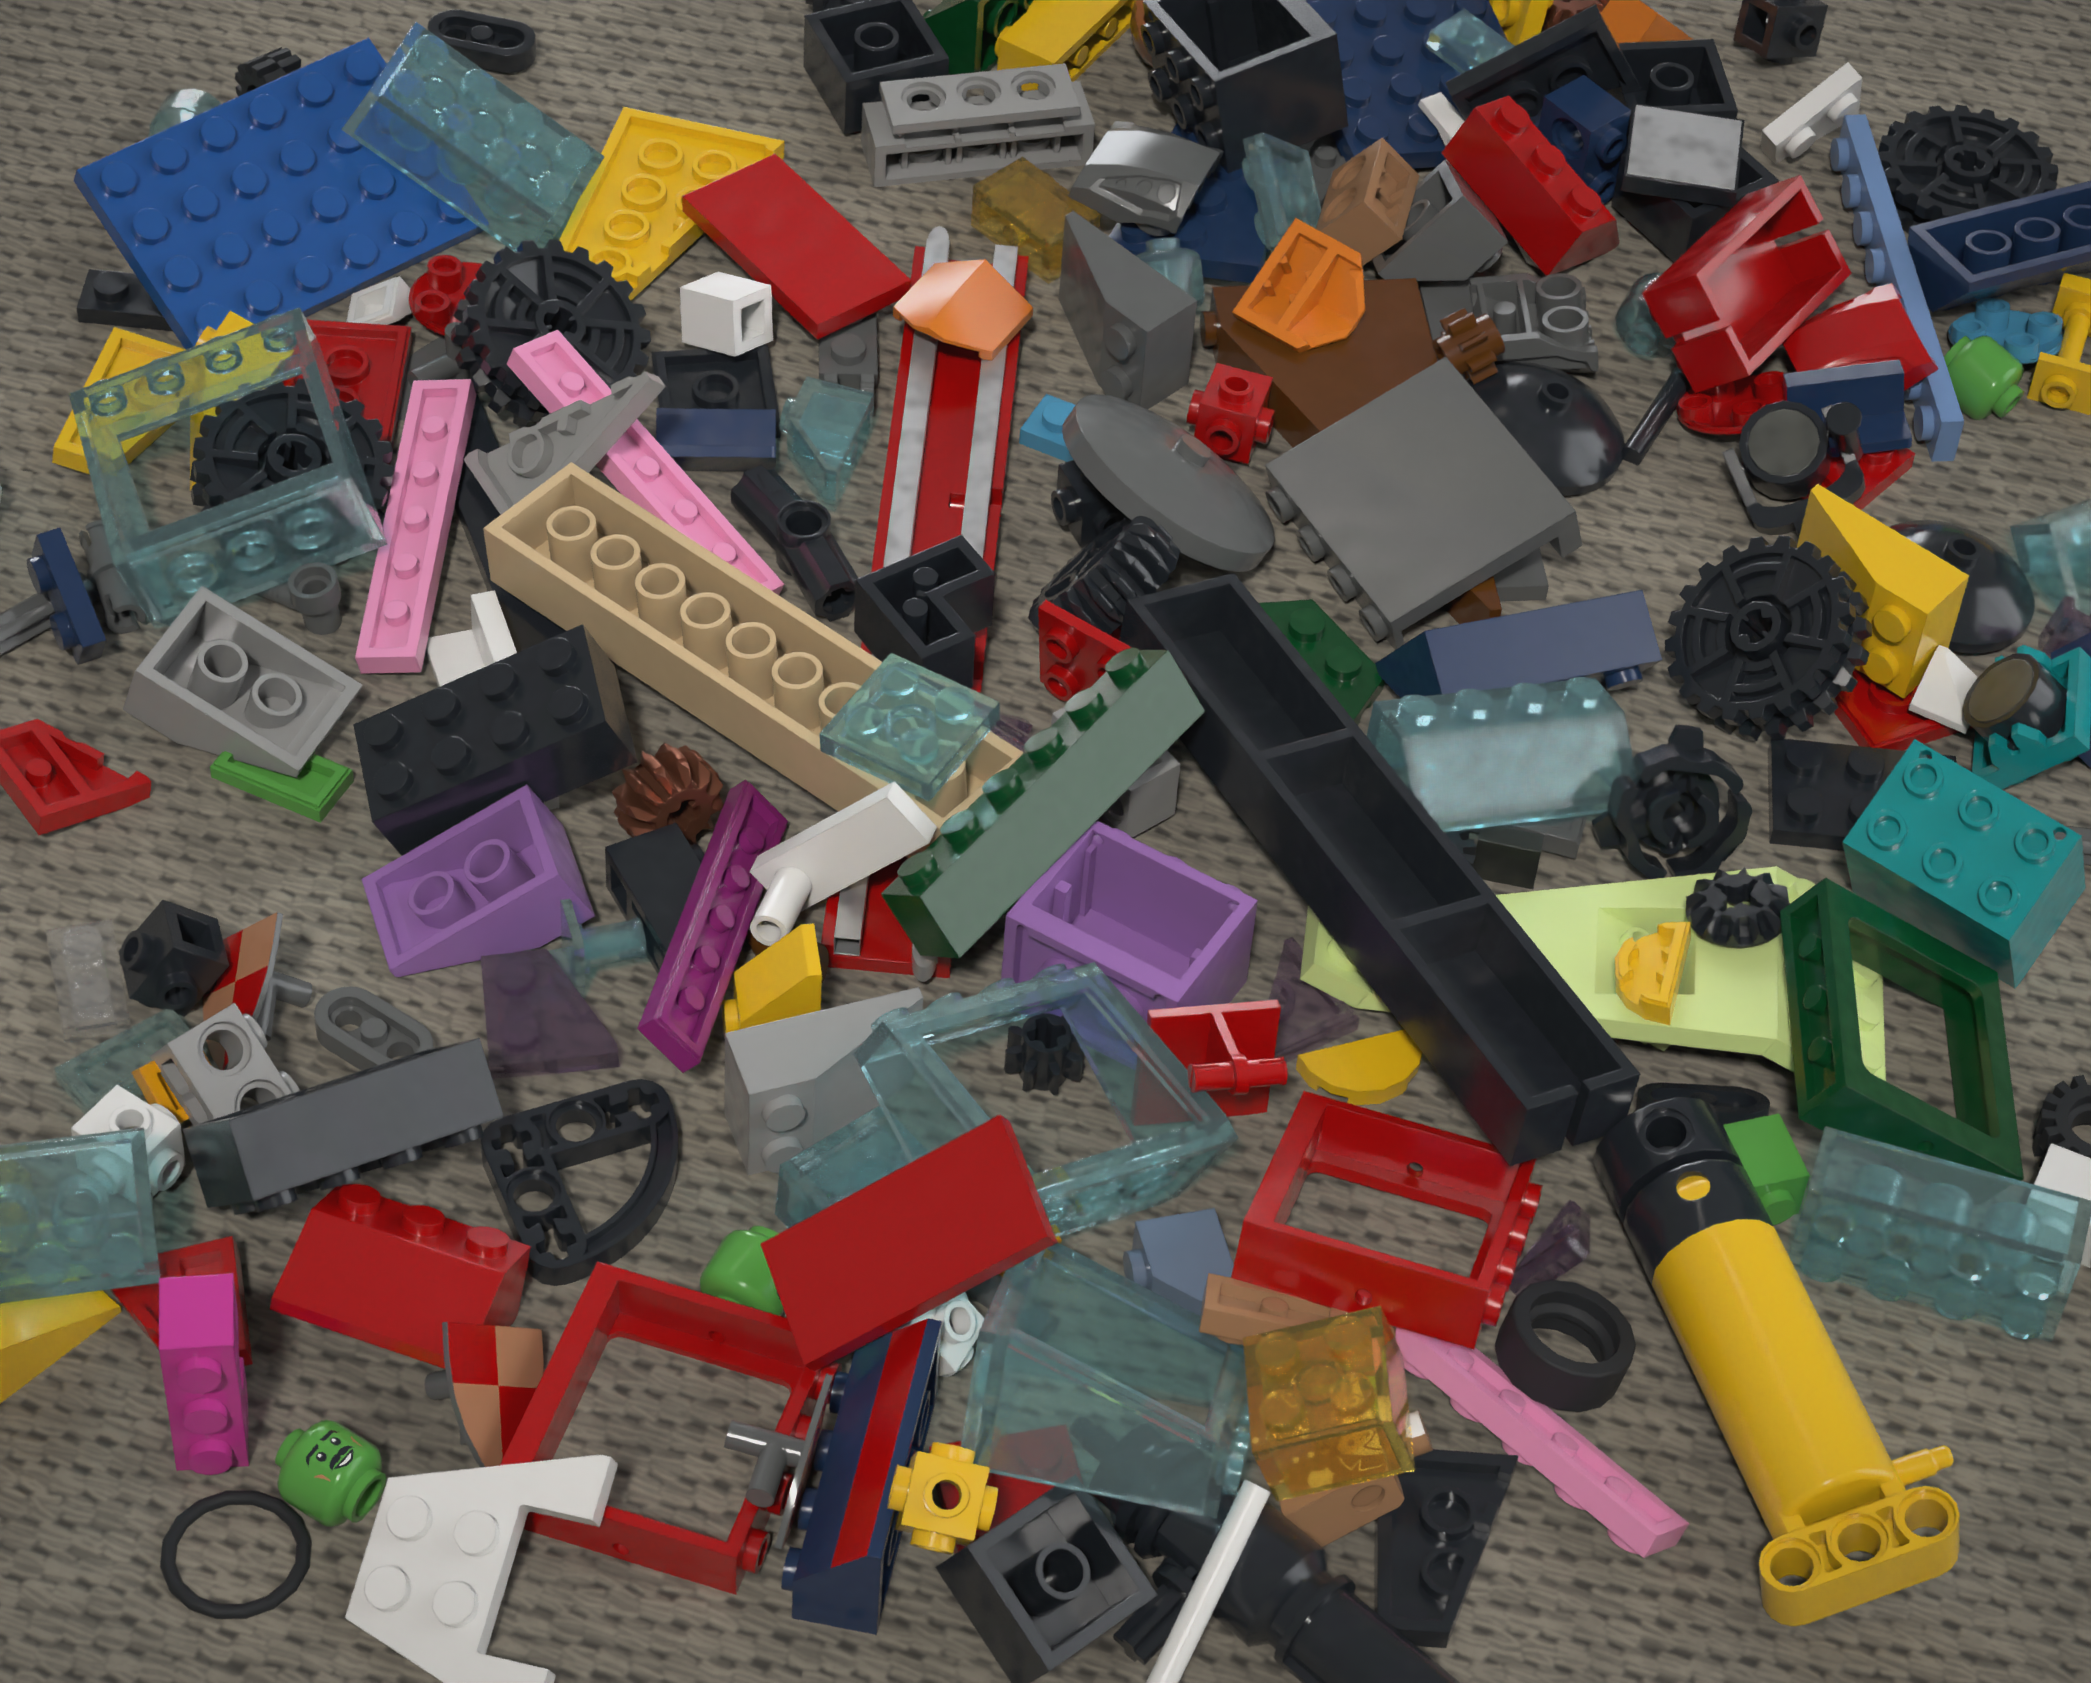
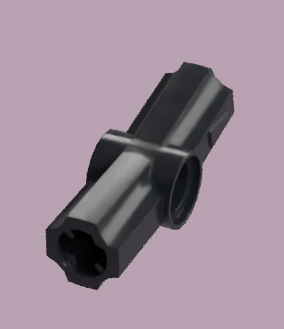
M759 465L744 472L738 484L731 489V504L776 551V563L780 570L794 578L815 615L824 616L829 622L848 617L855 607V579L858 576L831 533V515L827 508L818 502L802 500L774 469L767 470L762 465Z

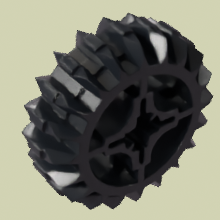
M1126 516L1120 522H1114L1105 532H1100L1093 541L1083 546L1079 553L1069 559L1067 564L1053 575V579L1041 589L1040 595L1033 600L1028 619L1035 626L1038 635V607L1045 600L1111 635L1115 629L1122 625L1127 599L1155 593L1168 580L1169 574L1176 569L1180 550L1171 541L1173 537L1161 525L1157 526L1152 519L1145 516H1137L1133 520Z

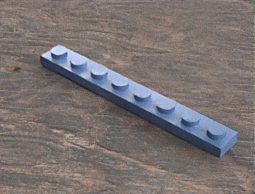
M1866 114L1844 115L1839 138H1833L1831 142L1830 161L1833 171H1841L1843 177L1841 189L1843 205L1845 208H1852L1855 215L1853 220L1855 243L1865 247L1866 279L1868 283H1876L1877 287L1892 283L1898 289L1902 297L1900 300L1929 355L1939 368L1904 391V399L1912 400L1915 407L1913 421L1915 437L1918 441H1925L1931 462L1954 461L1964 425V418Z

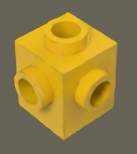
M932 1442L930 1454L917 1451L911 1457L909 1467L896 1466L887 1509L899 1511L895 1530L912 1533L910 1545L934 1552L953 1554L955 1543L967 1546L974 1541L976 1529L989 1531L995 1511L998 1488L986 1485L990 1467L973 1464L975 1451L950 1444ZM949 1482L957 1488L959 1501L955 1508L943 1510L935 1505L932 1499V1491L936 1484Z

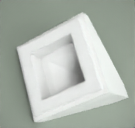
M398 276L353 293L346 322L389 325L412 313L409 307V286Z
M1939 645L1916 690L1909 710L1966 734L1970 725L1964 719L1963 705L1968 691L1978 677L1950 649Z

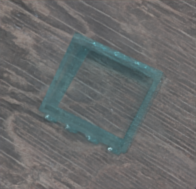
M300 307L283 314L270 316L259 323L224 336L214 337L203 344L168 357L155 359L144 366L109 379L99 380L88 387L69 393L114 567L155 629L170 626L201 586L229 603H233L288 582L290 574L304 564L319 562L331 566L388 545L319 342ZM302 374L333 463L150 531L121 441Z
M1095 962L1067 969L1063 963L1056 964L1042 970L1028 981L1016 984L1013 978H1005L989 985L978 995L963 998L959 992L951 993L937 999L924 1010L909 1013L906 1007H901L877 1018L871 1024L873 1032L854 1052V1056L909 1163L990 1120L930 1045L1056 1009L1061 1010L1132 1144L1036 1174L1027 1164L1055 1237L1080 1231L1177 1198L1238 1139L1226 1114L1206 1091L1191 1093V1088L1188 1085V1070Z
M1056 1243L1007 1269L1003 1275L979 1330L960 1447L975 1451L973 1464L990 1467L989 1473L1217 1519L1223 1494L1237 1496L1249 1443L1253 1437L1257 1412L1261 1406L1266 1373L1253 1371L1258 1346L1250 1342L1242 1345L1230 1344L1221 1341L1215 1335L1199 1332L1200 1316L1072 1249ZM1150 1397L1209 1408L1205 1426Z

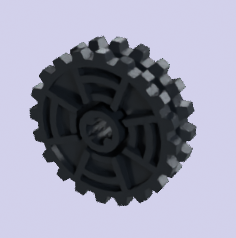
M1938 105L1930 106L1928 114L1925 115L1917 111L1907 113L1904 123L1894 121L1889 126L1888 134L1883 135L1881 138L1878 154L1903 231L1909 234V227L2055 190L2058 184L2056 181L2059 171L2058 165L2051 164L2052 151L2049 147H2039L2040 137L2034 131L2022 132L2019 130V122L2012 118L2003 121L1996 119L1994 111L1983 109L1980 113L1970 112L1966 105H1956L1954 111H1945Z
M532 239L525 240L518 246L517 253L507 246L498 250L493 258L494 264L485 261L475 274L477 279H474L463 293L465 299L459 301L453 317L462 322L456 324L451 331V342L462 346V350L459 351L455 358L458 368L470 370L473 375L471 380L475 392H486L491 398L488 407L497 414L505 409L513 413V424L525 427L529 421L538 423L550 413L508 367L507 362L513 348L559 330L610 389L611 384L628 376L636 377V373H642L649 359V356L641 350L645 349L651 342V334L649 330L640 327L639 324L645 318L646 312L642 304H633L630 301L629 295L633 288L627 280L617 282L611 276L614 267L607 261L603 260L598 264L589 260V250L577 246L573 253L564 251L561 241L549 239L544 248H538Z
M280 378L268 379L267 388L258 390L250 383L239 387L238 399L232 400L224 396L216 402L215 413L217 417L204 416L199 430L203 437H197L194 441L193 457L197 460L192 461L190 480L196 482V484L192 486L191 498L193 505L205 506L201 510L200 521L206 529L217 527L220 530L218 542L228 549L234 545L244 548L243 558L254 563L263 556L271 558L273 568L285 570L289 561H299L301 565L317 562L318 559L327 557L334 564L345 560L347 547L350 546L360 551L368 544L369 534L367 530L379 531L384 519V513L381 509L387 508L390 489L387 487L392 485L394 466L387 463L392 460L393 450L389 441L379 440L383 432V426L377 418L366 420L363 417L365 405L357 399L348 403L340 400V389L329 385L323 391L314 390L311 380L299 378L295 386H285Z
M1779 535L1773 545H1769L1762 536L1751 538L1748 549L1741 552L1732 545L1723 550L1722 562L1716 566L1706 562L1698 569L1701 576L1696 586L1685 585L1679 594L1685 600V604L1682 610L1671 612L1668 623L1676 631L1674 636L1665 640V652L1669 656L1676 658L1667 667L1670 677L1676 683H1684L1679 693L1691 705L1696 704V708L1706 718L1715 719L1714 724L1729 735L1738 728L1739 734L1745 740L1757 741L1762 731H1766L1767 735L1773 740L1785 739L1788 728L1794 725L1804 732L1814 727V715L1822 711L1830 716L1839 708L1835 699L1841 691H1853L1858 683L1852 676L1855 667L1867 664L1870 653L1861 644L1862 640L1872 636V624L1866 618L1860 617L1869 609L1866 598L1860 592H1853L1857 586L1855 581L1845 571L1840 572L1841 568L1829 555L1821 557V550L1808 541H1805L1797 548V543L1792 537Z

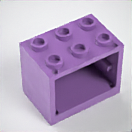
M1096 821L1022 895L1007 913L1000 997L1031 1013H1050L1059 1017L1067 1016V1023L1071 1028L1072 1034H1085L1087 1042L1141 1069L1148 1010L1230 1003L1246 983L1258 900L1244 894L1233 885L1224 884L1188 866L1179 858L1168 856L1131 838L1120 829L1111 828Z

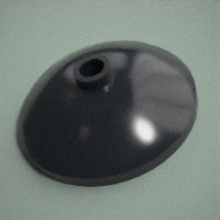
M1529 362L1496 365L1497 373L1474 385L1470 379L1467 380L1469 385L1562 495H1579L1597 490L1607 484L1616 474L1624 457L1622 450L1625 445L1623 431L1607 403L1584 382L1556 368Z
M1915 520L1889 526L1891 529L1969 575L1948 649L1961 653L1993 652L2012 645L2023 636L2034 615V594L2022 569L2003 548L1973 530L1948 522Z

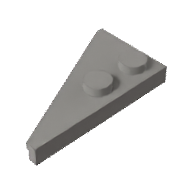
M646 371L636 377L628 376L611 384L612 394L592 404L578 400L543 417L535 426L522 427L509 433L510 443L489 453L476 449L469 452L463 460L501 515L570 462L589 473L666 386L658 376Z

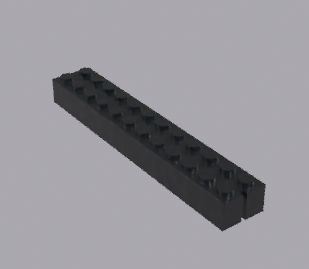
M1232 573L1127 599L1119 641L1139 650H1169L1205 710L1179 737L1508 1164L1513 1166L1562 1150L1565 1137L1572 1146L1604 1137L1609 1129L1624 1119L1629 1113L1640 1077L1639 1071L1238 577Z

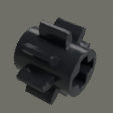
M1033 1012L1032 1017L1024 1023L1022 1028L1018 1026H1010L1008 1028L1004 1071L1005 1073L1012 1074L1019 1072L1020 1078L1023 1081L1022 1090L1025 1092L1033 1088L1041 1091L1049 1090L1053 1095H1057L1059 1087L1067 1078L1072 1081H1080L1086 1036L1079 1033L1072 1034L1071 1028L1067 1023V1016L1059 1017L1050 1013L1038 1014Z

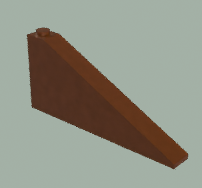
M1416 278L1364 280L1366 311L1358 326L1349 337L1300 353L1234 317L1232 311L1250 285L1212 287L1210 311H1201L1200 314L1201 342L1203 346H1212L1215 363L1273 377L1268 408L1276 410L1273 427L1293 448L1438 362ZM1494 576L1442 607L1458 624L1500 617L1502 607Z

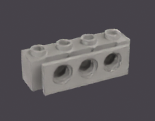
M1066 63L880 82L879 91L882 101L862 103L861 145L874 187L1081 166L1087 163L1093 153L1095 123L1081 82L1071 81ZM1027 83H1037L1038 90L1021 91V86ZM971 89H984V95L967 97V91ZM918 94L929 95V101L912 102V97ZM1044 138L1042 141L1037 143H1025L1021 141ZM990 144L987 147L981 149H972L966 147L973 145ZM935 150L932 153L925 155L912 153L916 151Z

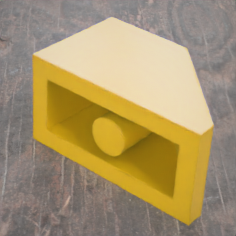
M814 923L799 925L734 972V999L722 1001L724 1037L727 1032L821 1010L822 972Z

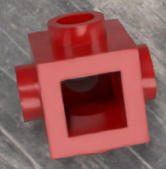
M1216 363L1205 391L1195 389L1189 405L1186 423L1196 426L1194 437L1204 443L1223 460H1234L1249 464L1257 442L1267 444L1272 431L1276 410L1268 408L1273 377Z

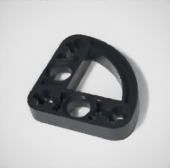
M629 1080L502 1117L491 1122L483 1131L484 1137L481 1138L483 1167L513 1238L517 1242L531 1246L527 1270L534 1279L546 1285L559 1286L579 1281L591 1275L597 1261L611 1265L625 1256L644 1239L657 1223L669 1202L676 1181L678 1169V1128L675 1112L668 1093L662 1086L650 1080ZM640 1105L644 1112H651V1116L640 1119L635 1111H629V1108ZM605 1113H610V1124L615 1122V1128L606 1129ZM572 1122L585 1123L595 1131L589 1138L576 1142L566 1140L558 1134L562 1126ZM513 1142L517 1149H522L523 1169L515 1172L514 1162L509 1151L501 1149V1145ZM650 1143V1155L646 1170L632 1196L610 1219L585 1234L558 1170ZM533 1191L545 1193L553 1200L547 1208L535 1212L525 1211L518 1207L515 1202L521 1195ZM553 1228V1237L562 1252H567L566 1258L556 1260L551 1252H546L544 1232Z

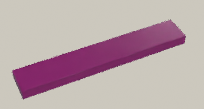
M746 779L728 792L637 1028L682 1073L698 1065L701 1061L764 887L750 873V870L758 855L781 843L788 824V820Z

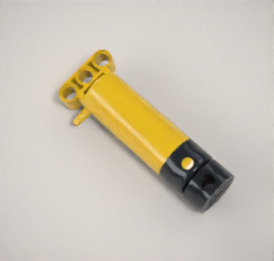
M1676 1097L1652 1103L1627 1115L1609 1129L1597 1145L1593 1163L1773 1538L1761 1551L1759 1559L1760 1591L1764 1610L1770 1618L1780 1624L1788 1626L1806 1625L1941 1576L1951 1570L1958 1560L1960 1550V1514L1957 1503L1950 1494L1936 1487L1921 1486L1906 1490L1904 1487L1934 1476L1939 1470L1951 1467L1954 1459L1949 1447L1941 1445L1932 1449L1924 1448L1893 1460L1890 1459L1714 1106L1699 1098ZM1930 1527L1939 1530L1941 1533L1936 1536L1923 1537L1916 1535L1912 1531L1917 1528ZM1856 1551H1864L1874 1555L1873 1558L1860 1562L1850 1560L1845 1556ZM1790 1575L1802 1576L1807 1579L1806 1582L1796 1586L1783 1585L1778 1582L1781 1578Z

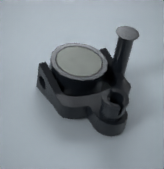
M1780 401L1767 404L1753 413L1742 428L1739 447L1743 463L1740 464L1734 448L1722 452L1727 470L1754 528L1758 532L1766 535H1783L1796 531L1799 538L1809 498L1778 507L1762 506L1757 502L1746 475L1758 491L1771 498L1791 500L1804 497L1817 484L1821 485L1830 471L1832 461L1828 439L1830 437L1845 466V471L1837 481L1826 489L1850 504H1853L1861 497L1865 490L1864 474L1858 463L1863 456L1858 429L1861 425L1862 415L1856 405L1850 402H1840L1834 406L1831 404L1822 408L1823 422L1814 410L1802 403Z

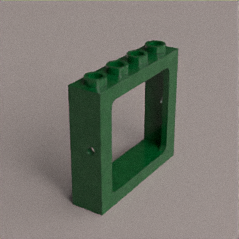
M1827 878L1821 880L1782 909L1780 917L1799 1119L1970 1208L1983 1207L2022 1181L2024 1175L1998 972ZM1852 960L1944 1009L1956 1118L1882 1080L1866 1069L1862 1060Z

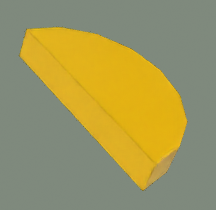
M1665 922L1658 924L1657 933L1641 937L1635 942L1633 937L1626 940L1615 957L1616 993L1626 1008L1645 1020L1666 1025L1671 1024L1691 940V922Z
M1405 1029L1299 1054L1297 1056L1296 1070L1308 1086L1316 1091L1321 1087L1331 1094L1348 1098L1347 1103L1353 1105L1381 1104L1406 1091L1408 1083L1418 1073L1423 1053Z

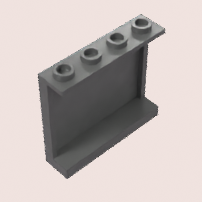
M1444 357L1265 464L1272 488L1265 492V495L1275 515L1283 523L1290 519L1299 529L1296 531V535L1308 557L1313 562L1322 558L1330 568L1327 570V574L1338 595L1344 601L1354 598L1362 608L1359 610V616L1372 638L1377 642L1386 638L1395 650L1405 644L1402 630L1549 542L1562 558L1582 546L1575 509L1447 357Z

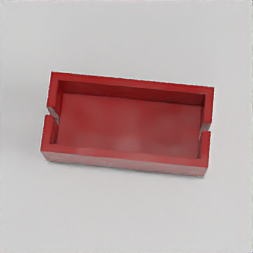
M1801 174L1746 194L1642 293L1651 317L1659 325L1665 338L1673 336L1676 344L1671 350L1675 355L1679 369L1685 374L1695 394L1750 376L1852 274L1829 229L1777 247L1775 239L1817 225L1823 220Z

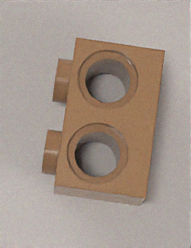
M1382 137L1333 171L1316 229L1361 253L1363 265H1365L1402 240L1420 175Z

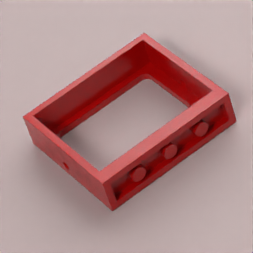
M1303 1091L1243 1220L1231 1278L1474 1349L1483 1324L1493 1327L1497 1325L1505 1294L1511 1286L1518 1257L1520 1258L1522 1255L1530 1224H1533L1543 1189V1185L1531 1182L1537 1158L1510 1166L1494 1144ZM1410 1163L1420 1164L1423 1170H1413L1410 1167ZM1311 1173H1321L1479 1218L1488 1224V1228L1468 1278L1285 1224L1306 1177Z
M597 1261L500 1465L553 1459L607 1343L616 1337L627 1338L785 1386L791 1394L774 1432L802 1440L806 1438L825 1375H833L827 1404H830L834 1379L837 1371L842 1372V1364L834 1361L817 1371L805 1367L788 1320L785 1317ZM786 1465L774 1503L769 1507L755 1506L745 1498L726 1542L608 1505L605 1507L600 1527L529 1512L523 1529L736 1595L746 1571L757 1574L762 1567L770 1541V1533L764 1531L771 1514L778 1516L784 1514L794 1475L789 1474L791 1466Z

